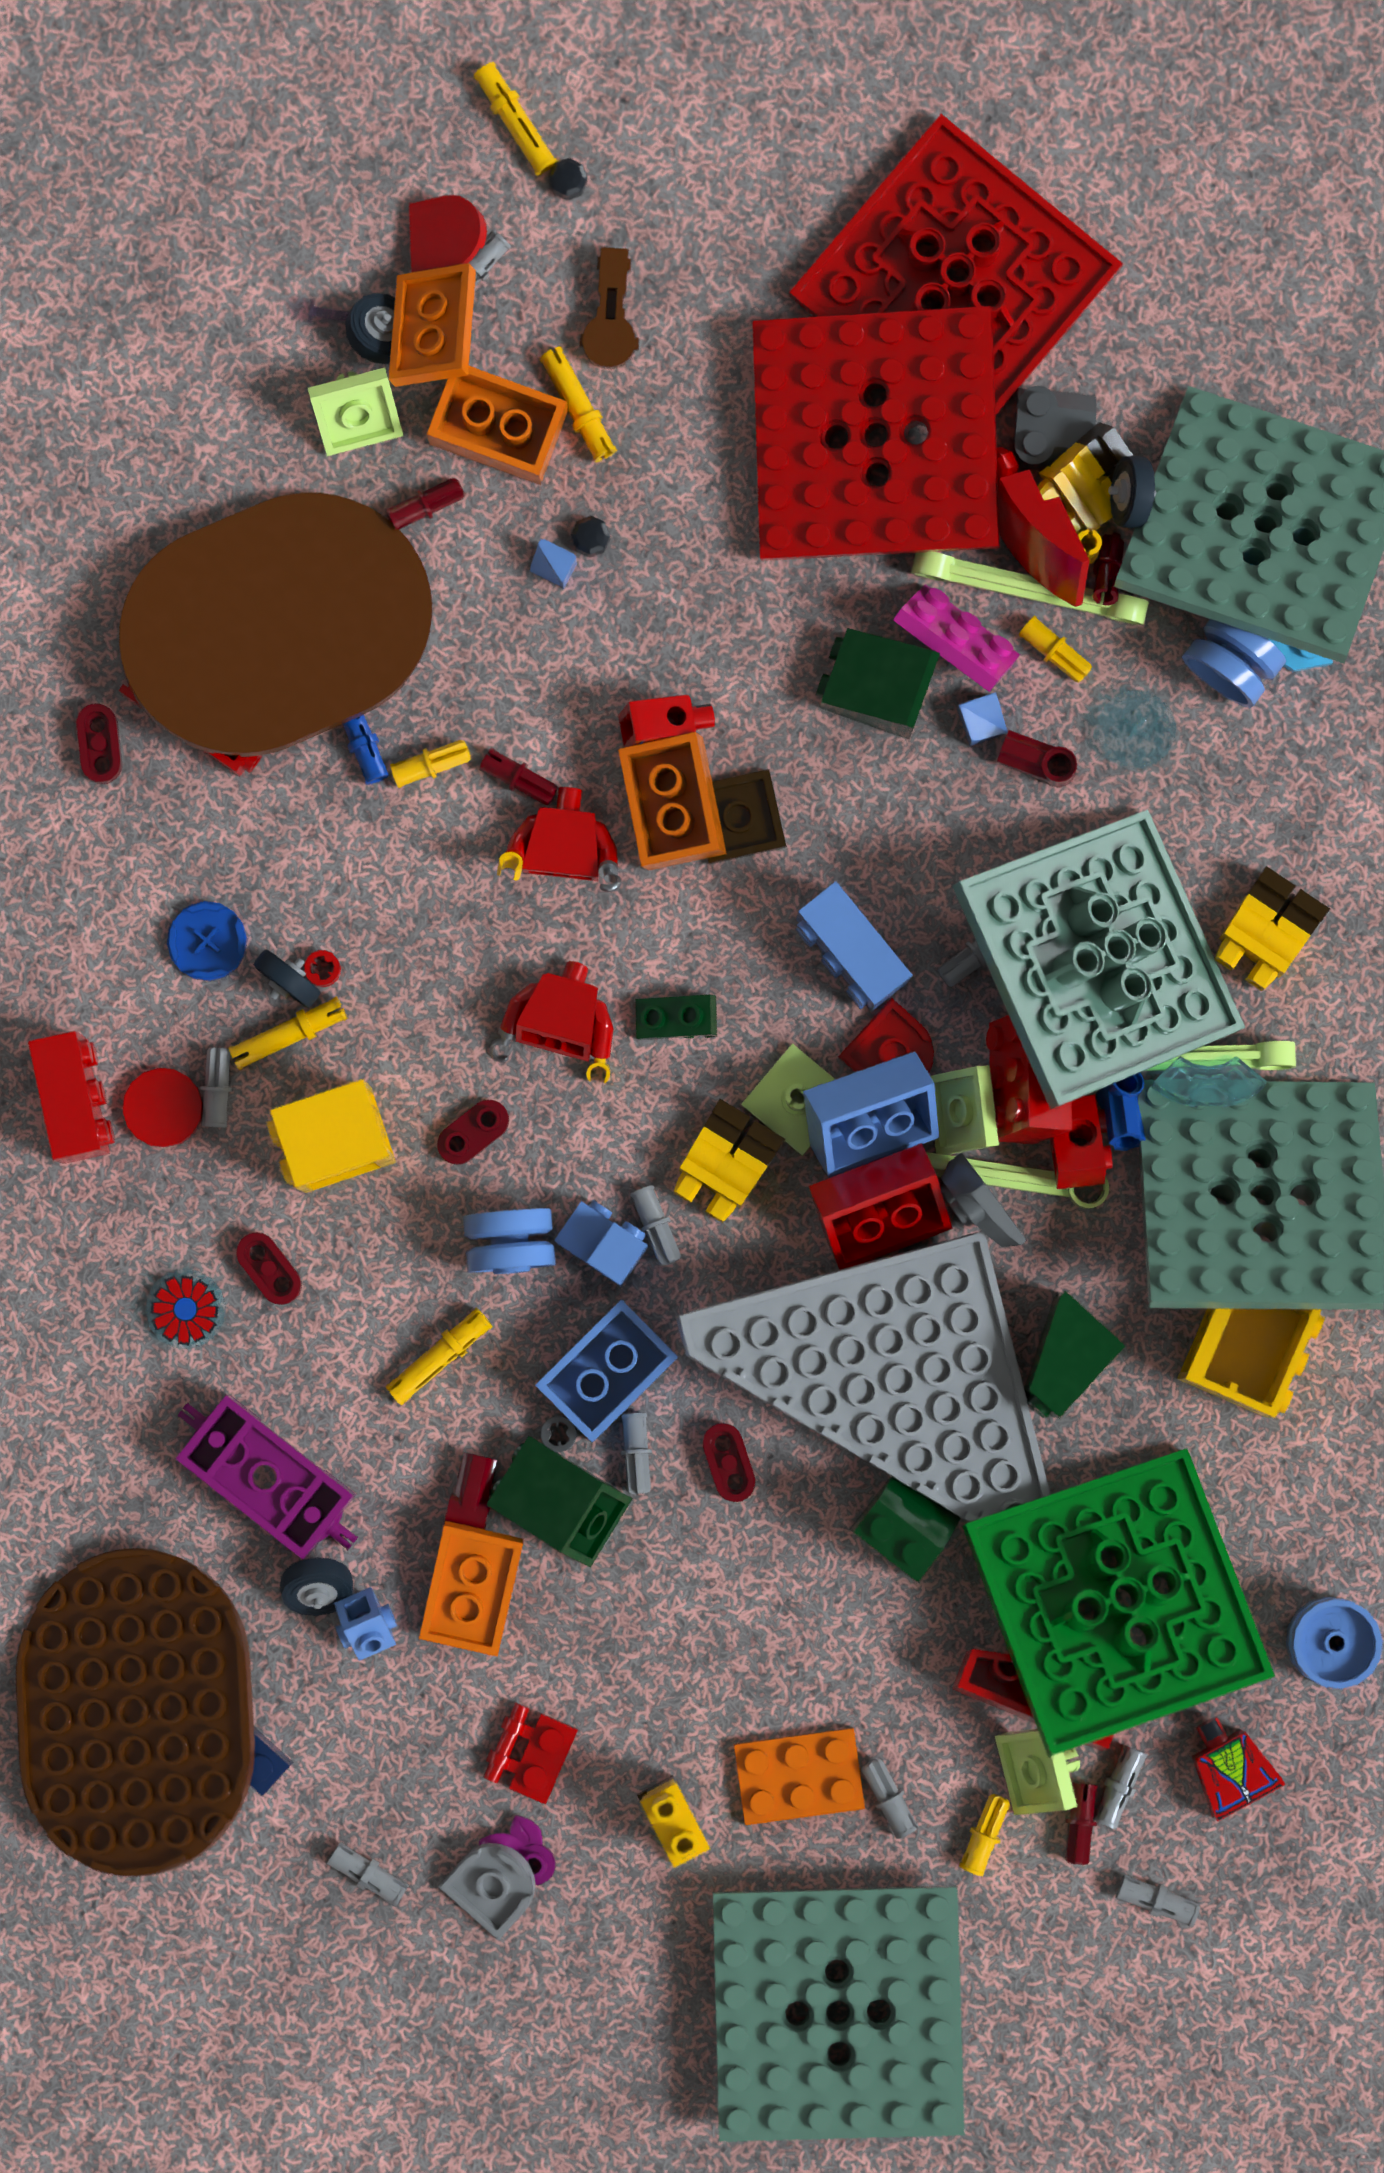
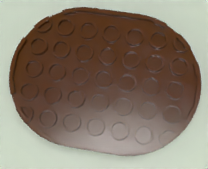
M306 492L275 497L186 534L164 547L144 566L127 594L121 613L119 649L124 675L130 690L145 713L160 728L165 729L170 734L184 741L185 744L212 754L222 753L240 755V757L260 756L278 752L378 708L405 685V682L412 675L418 663H420L429 639L432 621L430 584L422 561L409 540L399 529L395 530L392 522L370 507L352 499L325 493Z
M142 1548L119 1549L95 1555L76 1565L77 1567L69 1571L58 1582L55 1581L36 1604L37 1608L29 1621L27 1629L24 1628L16 1660L18 1751L20 1777L24 1795L32 1814H35L51 1842L67 1856L95 1871L109 1875L139 1877L162 1874L192 1862L215 1845L237 1817L249 1790L255 1759L251 1664L246 1632L239 1613L223 1588L210 1575L193 1563L173 1554Z

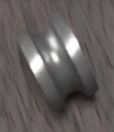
M563 1416L549 1418L541 1428L543 1444L555 1452L568 1450L574 1445L577 1438L575 1425ZM559 1422H562L569 1427L566 1435L570 1439L565 1445H562L561 1441H559L558 1446L549 1441L552 1434L548 1429L553 1423H556V1426L559 1427Z

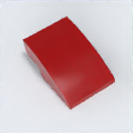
M1030 470L1000 478L998 486L999 534L1003 542L1023 568L1043 587L1074 607L1082 605L1090 560L1060 497L1044 501Z

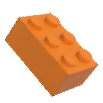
M469 366L468 376L447 379L427 432L429 445L541 485L568 414L567 401Z
M693 732L618 749L641 867L651 871L726 854L704 738L701 735Z

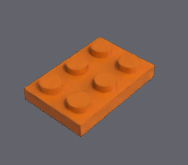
M470 263L397 275L388 378L395 387L468 376L476 271Z
M445 1521L419 1639L498 1657L524 1539Z
M854 1727L734 1744L745 1826L865 1809Z

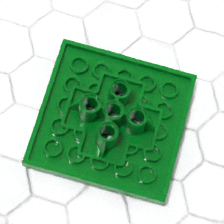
M1187 1448L974 1520L962 1526L1048 1758L1275 1677ZM1106 1550L1114 1554L1117 1561L1115 1569H1110L1103 1565L1100 1558L1101 1551ZM1153 1576L1161 1577L1167 1582V1594H1160L1154 1589L1152 1584ZM1116 1589L1128 1592L1131 1597L1130 1607L1126 1608L1118 1604L1115 1598ZM1083 1601L1091 1605L1094 1610L1093 1620H1085L1080 1616L1077 1608L1079 1602ZM1131 1627H1136L1143 1631L1146 1638L1144 1646H1138L1132 1642L1130 1638Z

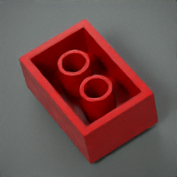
M1007 1015L990 1022L986 1034V1045L989 1049V1065L998 1142L1034 1145L1072 1131V1101L1050 1109L1010 1016Z
M77 1031L28 1041L52 1159L66 1164L110 1154L109 1144H114L115 1138L110 1120H106L105 1117L103 1118L100 1106L107 1104L102 1081H97L93 1074L92 1066L98 1065L94 1043L89 1042L85 1036Z
M922 1143L808 1186L825 1238L839 1270L865 1263L953 1229L937 1175Z

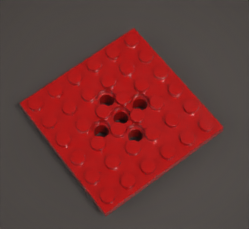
M940 114L790 290L789 297L812 316L819 317L925 310L921 305V301L928 297L938 299L942 304V309L981 307L982 305L978 302L977 296L985 292L995 295L998 304L991 308L996 417L1120 271L1123 263L944 115ZM980 237L986 238L992 243L993 249L985 253L979 252L973 247L972 241ZM928 242L936 247L937 253L932 257H923L917 252L916 246L920 243ZM958 267L967 273L968 278L960 283L953 282L948 278L946 272L951 268Z
M991 306L752 321L760 559L762 561L1000 548ZM877 388L886 390L887 396L883 404L877 407L868 405L867 397L872 390ZM915 426H924L928 431L926 439L920 444L908 442V433ZM884 428L888 432L886 442L877 447L869 445L868 438L870 433L874 429ZM844 430L848 432L846 445L839 449L830 447L829 439L835 431ZM880 467L888 469L889 479L885 484L881 486L870 484L869 479L872 471Z

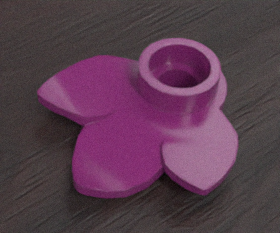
M519 1815L514 1817L510 1827V1834L493 1833L479 1841V1846L489 1843L508 1846L521 1854L527 1862H529L530 1858H537L541 1862V1870L533 1872L535 1885L547 1882L555 1872L556 1860L552 1851L543 1845L541 1829L534 1821Z

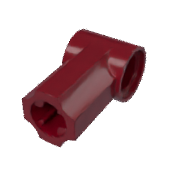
M1008 730L997 759V764L1038 778L1050 786L1058 788L1071 783L1077 769L1076 756L1066 747H1054ZM1055 758H1062L1068 762L1070 771L1061 777L1054 776L1048 770V763Z
M464 1452L455 1493H452L450 1496L445 1521L486 1529V1518L490 1512V1507L486 1504L489 1501L498 1460Z

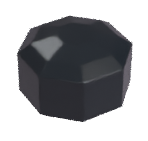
M571 158L555 162L548 175L553 194L565 200L581 196L588 183L583 164Z
M593 516L578 520L571 533V539L576 552L590 558L604 553L611 539L605 521Z

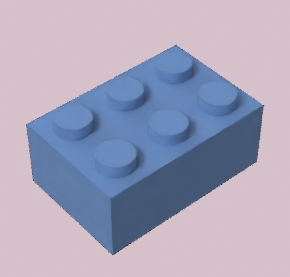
M837 881L798 911L796 918L799 922L796 928L797 933L810 948L814 944L824 953L821 962L834 978L842 975L849 986L846 992L859 1009L867 1006L871 1012L874 1011L910 981L912 977L911 972Z
M915 1051L803 1091L810 1147L828 1178L915 1145L924 1144L939 1138L934 1082Z
M621 1299L535 1386L593 1443L678 1356Z

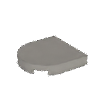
M489 1843L470 1850L438 1887L499 1941L532 1902L535 1893V1878L530 1865L521 1854L508 1846Z

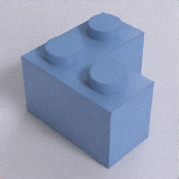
M592 1200L588 1206L581 1201L554 1242L622 1287L648 1248V1245L643 1242L646 1235L627 1221L624 1222L622 1227L610 1221L609 1218L613 1213L598 1202Z

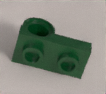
M715 995L635 999L636 1039L694 1038V1036H705V1038L717 1037V1003Z

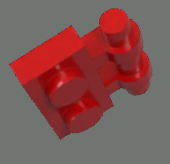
M515 1702L510 1716H505L500 1726L503 1728V1732L495 1750L490 1749L486 1758L489 1764L483 1778L498 1783L503 1770H508L515 1773L509 1789L546 1805L578 1729L541 1713L534 1728L524 1723L530 1708ZM518 1736L530 1740L521 1761L509 1757Z

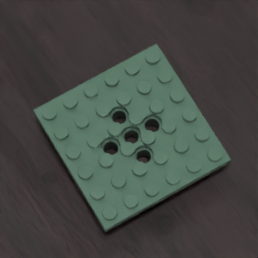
M1188 386L1154 476L1156 497L1153 501L1150 516L1143 527L1134 529L1114 587L1345 664L1384 551V450Z
M1149 810L964 879L952 886L1050 1109L1059 1107L1245 1028Z
M1144 1080V1088L1138 1095V1105L1146 1141H1141L1138 1149L1149 1308L1384 1310V1177L1375 1083ZM1254 1162L1262 1164L1264 1168L1256 1167ZM1216 1198L1225 1200L1228 1205L1219 1204ZM1256 1198L1264 1200L1267 1205L1259 1204ZM1297 1199L1303 1200L1307 1206L1300 1205ZM1259 1235H1264L1271 1242L1262 1241Z
M957 1886L713 1892L719 2142L965 2136ZM835 1959L842 1960L848 1965L846 1975L837 1980L831 1979L825 1973L827 1964ZM878 1999L886 2001L890 2008L884 2018L873 2019L867 2014V2007L872 2001ZM837 2000L843 2001L849 2006L847 2016L838 2021L832 2020L826 2014L828 2005ZM798 2001L804 2003L809 2010L806 2018L796 2022L790 2020L785 2012L788 2005ZM835 2042H844L849 2046L850 2054L843 2061H833L827 2055L830 2045Z

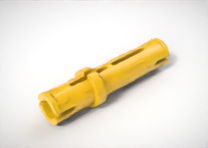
M490 62L474 73L473 78L477 80L491 102L490 109L492 113L500 116L515 142L531 164L536 176H540L550 170L554 163L558 161L554 158L518 102L520 96L516 90L511 91L494 62Z
M555 347L554 354L552 349L545 352L539 360L545 367L561 399L567 401L568 412L574 421L572 427L575 433L581 434L593 456L594 462L602 461L601 456L604 459L609 458L617 451V448L613 445L601 423L603 419L601 412L594 410L563 353L562 347Z
M335 996L333 999L306 1012L304 1009L296 1012V1017L235 1046L228 1047L232 1059L248 1052V1054L236 1059L234 1062L238 1070L240 1071L244 1067L304 1038L312 1040L317 1037V1032L347 1020L348 1017L344 1008L330 1015L327 1014L341 1007L342 1004L339 998Z
M476 1307L450 1331L446 1329L441 1333L442 1338L407 1367L397 1378L385 1386L386 1389L390 1391L389 1393L402 1406L458 1356L461 1358L468 1353L466 1349L491 1329L493 1325Z

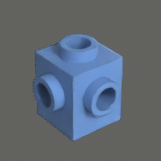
M372 1587L334 1603L341 1623L336 1626L340 1641L345 1649L352 1647L359 1661L396 1645L391 1630L397 1627L395 1617L388 1604L380 1605Z

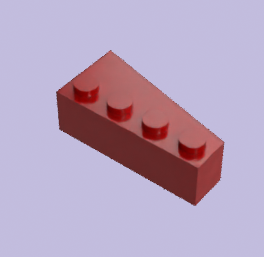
M978 1649L967 1651L952 1690L1036 1724L1010 1654ZM1114 1735L1086 1745L1100 1751L1107 1750Z

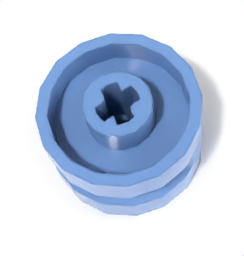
M1209 619L1203 627L1207 640L1195 639L1183 654L1182 659L1196 676L1224 697L1243 707L1252 708L1265 691L1261 678L1269 680L1275 678L1286 663V659L1282 652L1268 638Z
M550 1208L496 1211L463 1216L464 1236L470 1240H490L491 1244L473 1247L466 1252L468 1273L493 1272L494 1275L530 1272L531 1268L556 1265L553 1244L547 1241L529 1242L528 1236L547 1234L553 1229Z
M1323 1597L1309 1601L1296 1611L1288 1625L1286 1647L1290 1661L1301 1675L1321 1686L1344 1689L1358 1685L1373 1673L1381 1659L1383 1640L1378 1623L1365 1608L1352 1601L1334 1597ZM1333 1636L1340 1637L1342 1640L1341 1646H1335L1336 1651L1331 1650L1329 1647V1640Z

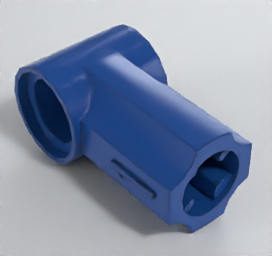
M1141 1073L1106 1086L1096 1092L1097 1103L1105 1112L1108 1141L1110 1145L1114 1146V1150L1128 1151L1139 1147L1141 1141H1146L1138 1105V1095L1144 1088V1079Z

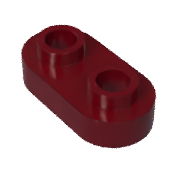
M99 703L90 704L79 712L76 720L81 768L86 777L92 782L108 784L117 779L122 771L118 720L109 707ZM97 718L105 721V727L100 732H94L91 729L92 722ZM99 758H107L110 763L108 769L105 771L96 770V761Z
M495 1100L478 1102L440 1133L437 1148L441 1157L454 1165H462L472 1160L506 1132L509 1126L507 1110L501 1103ZM487 1112H492L496 1115V1123L491 1127H485L481 1123L483 1114ZM454 1137L464 1139L465 1146L459 1152H454L450 1148V1141Z
M258 1232L250 1233L240 1240L236 1250L238 1262L265 1298L278 1305H286L295 1301L302 1290L301 1277L274 1240L268 1235ZM256 1245H261L265 1249V1256L259 1261L253 1260L250 1254L251 1249ZM280 1277H285L289 1281V1288L283 1293L275 1289V1281Z
M719 1423L713 1425L706 1431L703 1437V1449L716 1489L725 1500L741 1502L753 1493L756 1484L755 1475L742 1436L730 1424ZM721 1435L727 1436L731 1442L729 1449L726 1451H719L715 1447V1440ZM739 1474L743 1478L741 1488L734 1490L728 1486L727 1480L730 1475Z

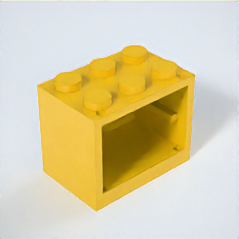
M364 1079L270 1110L273 1120L267 1121L266 1124L273 1144L280 1147L281 1150L283 1149L285 1159L279 1160L284 1179L287 1184L293 1185V1187L304 1193L396 1163L372 1088Z
M1207 1308L1177 1379L1265 1418H1276L1279 1412L1284 1414L1290 1404L1293 1391L1288 1388L1293 1376H1300L1307 1364L1309 1354L1305 1353L1304 1350L1308 1341L1311 1338L1316 1339L1321 1331L1325 1317L1320 1315L1322 1309Z

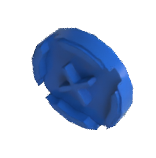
M203 901L187 906L177 915L169 927L167 946L172 961L181 972L195 980L214 981L227 977L239 967L246 955L248 939L244 924L234 911L220 903Z

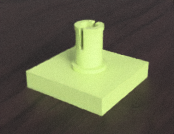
M385 367L362 374L348 372L349 377L345 378L343 373L335 381L308 388L327 456L404 436Z
M792 1043L743 1101L741 1106L770 1130L785 1138L784 1142L803 1156L810 1148L803 1091L836 1079Z
M990 1065L975 1066L931 1075L930 1077L935 1086L939 1138L935 1139L936 1153L949 1155L999 1146Z
M1038 1729L1012 1731L995 1736L1014 1815L1065 1811L1077 1806L1069 1772L1078 1771L1080 1760L1070 1763L1069 1761L1066 1762V1760L1078 1756L1076 1749L1048 1758Z

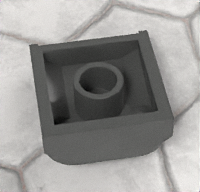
M1033 386L1028 389L1019 388L1017 391L1012 451L1019 465L1018 469L1042 471L1047 466L1050 467L1058 457L1092 429L1096 424L1097 396L1050 391L1043 386Z
M961 1152L950 1160L944 1174L940 1177L944 1182L940 1188L943 1196L963 1223L971 1220L974 1225L1001 1247L1019 1246L1027 1241L963 1153Z

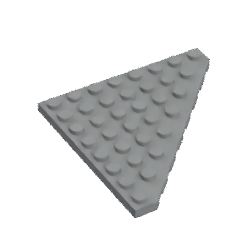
M982 1231L675 1315L685 1355L967 1522H972L1051 1495L986 1236Z

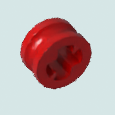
M318 950L307 957L304 964V972L312 984L319 987H328L338 980L341 974V965L333 953L326 950ZM319 958H324L327 964L334 965L333 973L328 971L330 977L324 980L321 979L319 974H312L311 972L312 965L317 966L318 964L315 961Z

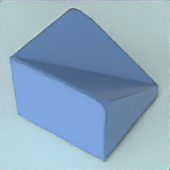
M540 539L530 571L564 589L577 565L576 555L545 539Z
M996 692L958 705L957 711L970 746L1008 733Z

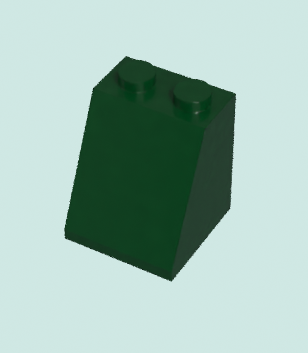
M847 628L844 638L838 636L835 638L829 655V659L835 661L831 675L823 673L815 696L822 698L820 708L909 740L940 653Z
M1067 1291L1059 1292L1053 1298L1024 1391L1030 1396L1027 1400L1028 1405L1042 1418H1047L1049 1415L1053 1418H1060L1125 1347L1117 1337Z
M528 1436L526 1441L515 1450L512 1456V1464L504 1477L497 1480L491 1490V1498L486 1505L560 1553L591 1567L633 1498L558 1452H555L540 1441Z
M890 1476L849 1530L918 1583L944 1550L961 1518Z

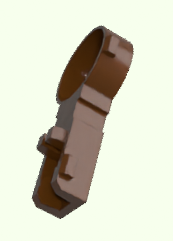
M601 247L600 257L597 258L600 307H597V317L592 319L587 324L583 334H580L579 347H583L589 361L603 369L619 368L632 358L634 351H639V338L635 337L632 326L625 319V308H623V298L626 297L627 273L631 272V259H628L629 249Z

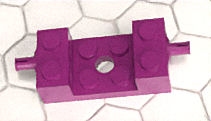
M225 1395L214 1411L207 1417L189 1403L183 1409L195 1419L183 1410L178 1413L177 1416L196 1431L188 1444L176 1457V1460L302 1560L309 1556L320 1541L329 1536L345 1547L347 1551L353 1544L342 1537L341 1534L353 1543L358 1539V1536L340 1524L344 1510L357 1494L327 1470H322L261 1422V1418L233 1396ZM268 1465L276 1472V1482L269 1489H262L254 1482V1472L259 1466Z

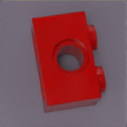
M1095 1095L1082 1096L1073 1100L1072 1131L1049 1139L1057 1189L1105 1184L1106 1169L1113 1168L1110 1145H1103L1101 1133H1107L1104 1109L1097 1110ZM1083 1138L1089 1143L1086 1145H1076L1071 1140Z

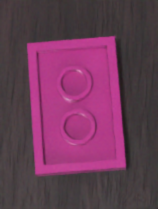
M926 584L900 609L893 619L894 622L933 651L939 652L941 657L988 692L994 688L1020 656L1018 652L1013 650L1012 644L1007 639L999 635H993L981 626V622L976 616L966 611L962 612L949 602V598L939 589L930 588Z

